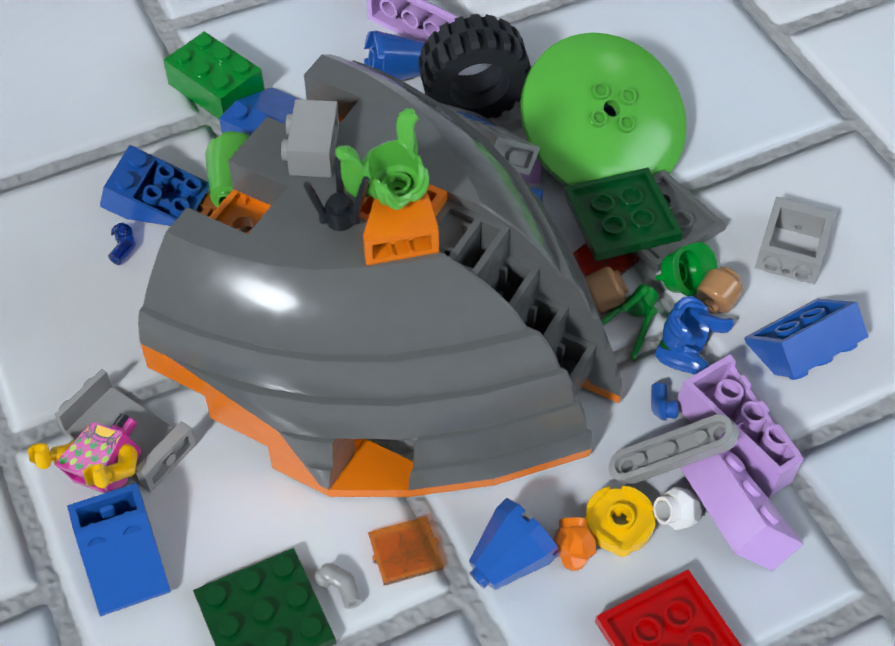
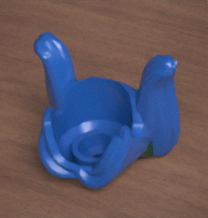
M691 296L683 297L674 304L673 309L668 314L664 323L663 337L655 350V356L659 362L670 368L695 375L710 366L708 362L699 356L708 339L709 331L728 333L734 327V320L708 314V307L702 301Z

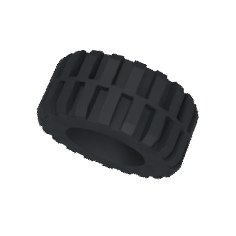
M470 14L468 18L460 16L455 18V21L450 24L448 22L440 26L438 32L434 31L428 37V42L424 43L418 59L425 95L439 103L476 112L485 118L494 117V119L502 116V112H509L513 109L516 101H521L525 79L531 69L527 51L519 31L510 25L508 21L502 18L497 20L496 16L488 14L485 17H481L480 14ZM492 64L486 70L476 74L458 75L462 70L473 65Z

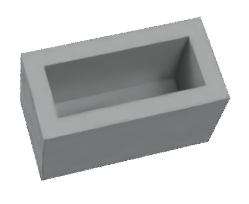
M295 99L293 114H287L286 134L289 136L288 139L282 140L281 158L282 161L288 162L290 176L332 177L339 131L337 101Z

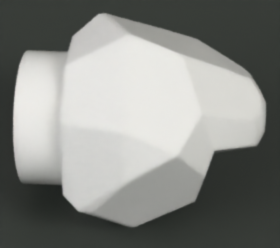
M673 487L662 497H658L655 500L653 512L660 524L668 525L674 530H680L700 522L703 505L698 495L692 490Z

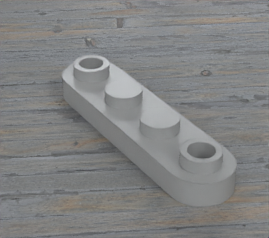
M718 414L617 451L609 462L610 475L623 485H632L726 452L738 440V427L727 416Z

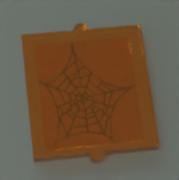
M427 516L368 532L374 552L372 561L378 565L384 586L444 569L437 548L439 540L434 538Z

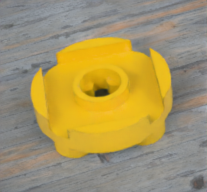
M611 486L605 487L597 491L587 504L585 515L587 526L599 547L613 552L617 556L625 557L630 555L631 552L644 547L651 539L655 528L654 508L648 497L633 487L622 486L621 489H610ZM614 514L618 517L622 514L626 515L627 524L618 525L614 523L612 515Z

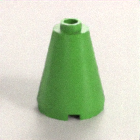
M227 131L222 133L220 137L209 141L205 152L210 198L216 207L233 190L228 160L249 138V135L241 132Z

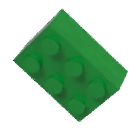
M205 31L163 59L168 84L218 119L235 101L265 90L261 68Z

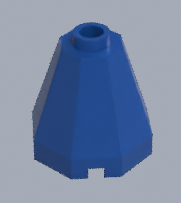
M509 498L503 500L496 507L469 559V563L473 568L469 574L482 588H486L489 585L494 590H497L549 565L560 555L559 551H557V544L541 524L534 518L529 519L524 515L521 516L526 510Z

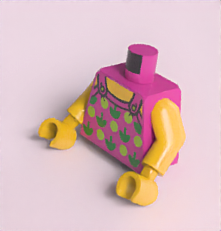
M122 413L119 414L111 427L93 422L86 427L78 438L69 444L52 447L50 451L49 446L44 443L30 446L28 448L29 461L35 463L40 469H47L51 466L52 461L73 482L101 493L122 488L128 477L135 474L137 460L141 454V449L129 438L137 423Z

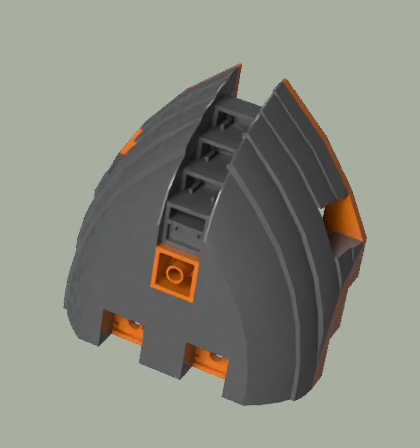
M322 54L304 74L306 99L337 101L339 131L336 148L349 145L357 151L361 160H363L371 149L385 142L397 139L396 121L400 112L404 111L405 108H412L415 114H417L418 120L415 123L414 131L417 138L418 155L421 157L423 167L427 168L429 173L427 192L439 228V253L366 266L363 234L374 197L364 198L360 211V223L354 224L350 229L335 231L328 227L327 223L320 224L318 212L307 195L303 183L305 181L310 182L325 208L328 198L336 193L335 158L332 177L290 176L288 162L282 161L281 158L282 140L288 139L289 136L286 134V124L266 117L228 160L233 190L211 216L208 217L187 207L164 235L150 275L144 304L139 310V339L147 367L205 395L211 419L267 446L273 469L329 497H413L494 486L590 456L592 450V431L587 429L585 412L581 402L576 400V396L583 387L619 404L622 397V378L586 278L544 205L521 175L486 137L452 110L385 72L355 60L349 61L336 55ZM345 189V194H347L349 198H351L352 201L355 202L356 197L352 196ZM246 226L252 228L247 232L237 230V228H244ZM418 437L415 442L413 461L368 440H403Z

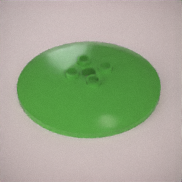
M582 33L569 36L549 47L537 59L525 79L521 95V120L527 141L540 147L536 158L563 185L569 186L647 167L653 176L662 170L670 174L677 164L686 138V115L682 97L673 78L665 67L651 53L634 42L605 33ZM605 104L611 105L615 109V117L606 114L604 111Z

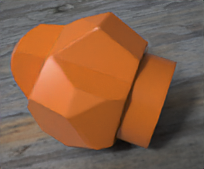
M571 517L559 519V529L555 531L553 541L558 546L557 551H559L563 566L571 571H579L596 554V541L587 526V518Z

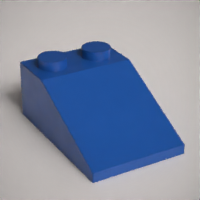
M273 87L239 99L219 118L221 132H241L250 136L266 117L286 124L287 114H293L295 99H300Z

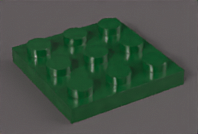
M648 167L564 187L563 195L595 261L678 242L682 239L683 232Z
M294 548L193 590L215 646H333L336 644V638Z

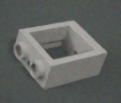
M776 197L755 268L815 285L836 212ZM779 227L819 238L815 258L770 246L774 228Z

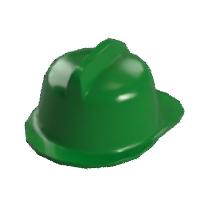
M695 242L680 247L665 256L661 263V274L655 276L658 281H663L665 287L670 292L693 296L696 294L698 286L708 271L718 268L714 252L708 245L703 242Z

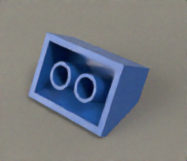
M817 298L744 337L746 344L774 375L797 380L808 375V370L832 362L835 355L857 348V343L869 336L857 302Z

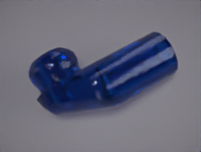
M118 223L111 229V236L115 235L117 245L109 253L108 258L116 265H121L136 247L133 230L126 223Z

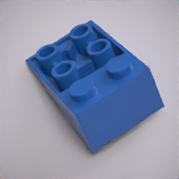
M129 145L103 187L100 207L127 220L171 226L187 207L195 211L197 210L209 189V183Z
M137 483L67 505L74 535L100 617L171 592L147 510Z

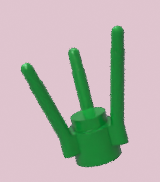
M647 284L639 285L631 295L626 297L623 304L615 307L601 319L604 326L620 312H627L629 310L634 316L645 315L630 355L632 360L636 359L652 318L658 312L654 307L659 299L655 289Z

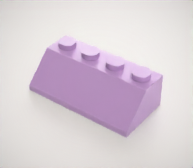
M367 0L368 19L406 38L428 42V37L434 31L438 32L441 25L446 22L450 24L455 21V18L459 17L426 0Z

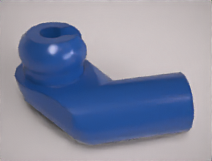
M654 383L651 385V410L656 417L663 421H667V418L676 419L679 416V406L677 401L668 402V386L666 384Z

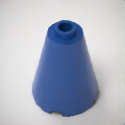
M377 30L369 31L364 49H369L368 58H364V64L401 81L420 76L418 59L425 42Z

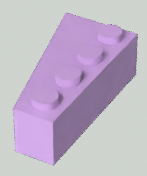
M729 354L685 380L676 401L678 402L679 411L691 423L721 414L727 416L737 425L739 437L730 451L742 461L748 474L763 493L770 498L793 482L804 458L781 425L775 424L768 415L770 409L763 400L758 401L750 389L752 384L745 375L741 376L735 368L736 361Z
M730 450L680 467L736 555L773 571L804 545L745 470L742 461Z

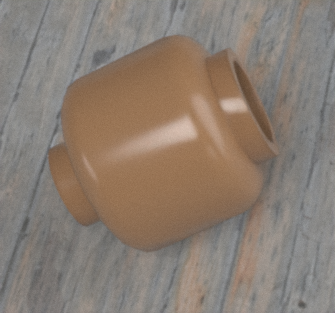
M604 267L585 277L599 313H604L625 302V294L629 291L619 270L613 271L610 267Z
M720 267L719 269L715 268L708 271L698 286L696 294L698 299L708 307V313H728L743 293L741 277L735 271L727 267Z

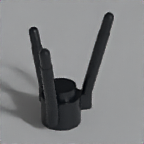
M335 155L336 193L328 198L325 208L309 181H305L303 187L318 212L320 224L327 223L328 227L332 230L345 231L354 224L360 223V211L368 189L369 177L364 176L362 178L355 202H353L345 194L341 177V162Z

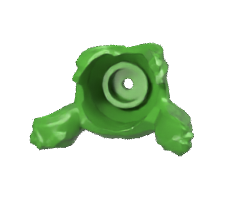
M405 108L398 115L396 121L397 139L385 142L371 149L363 160H361L357 151L349 145L338 146L335 149V155L341 162V177L344 187L352 196L356 197L364 176L369 177L365 197L372 196L379 200L382 205L395 210L402 209L409 201H418L426 193L429 186L428 169L423 167L421 157L418 155V144L414 131L418 116L412 108Z

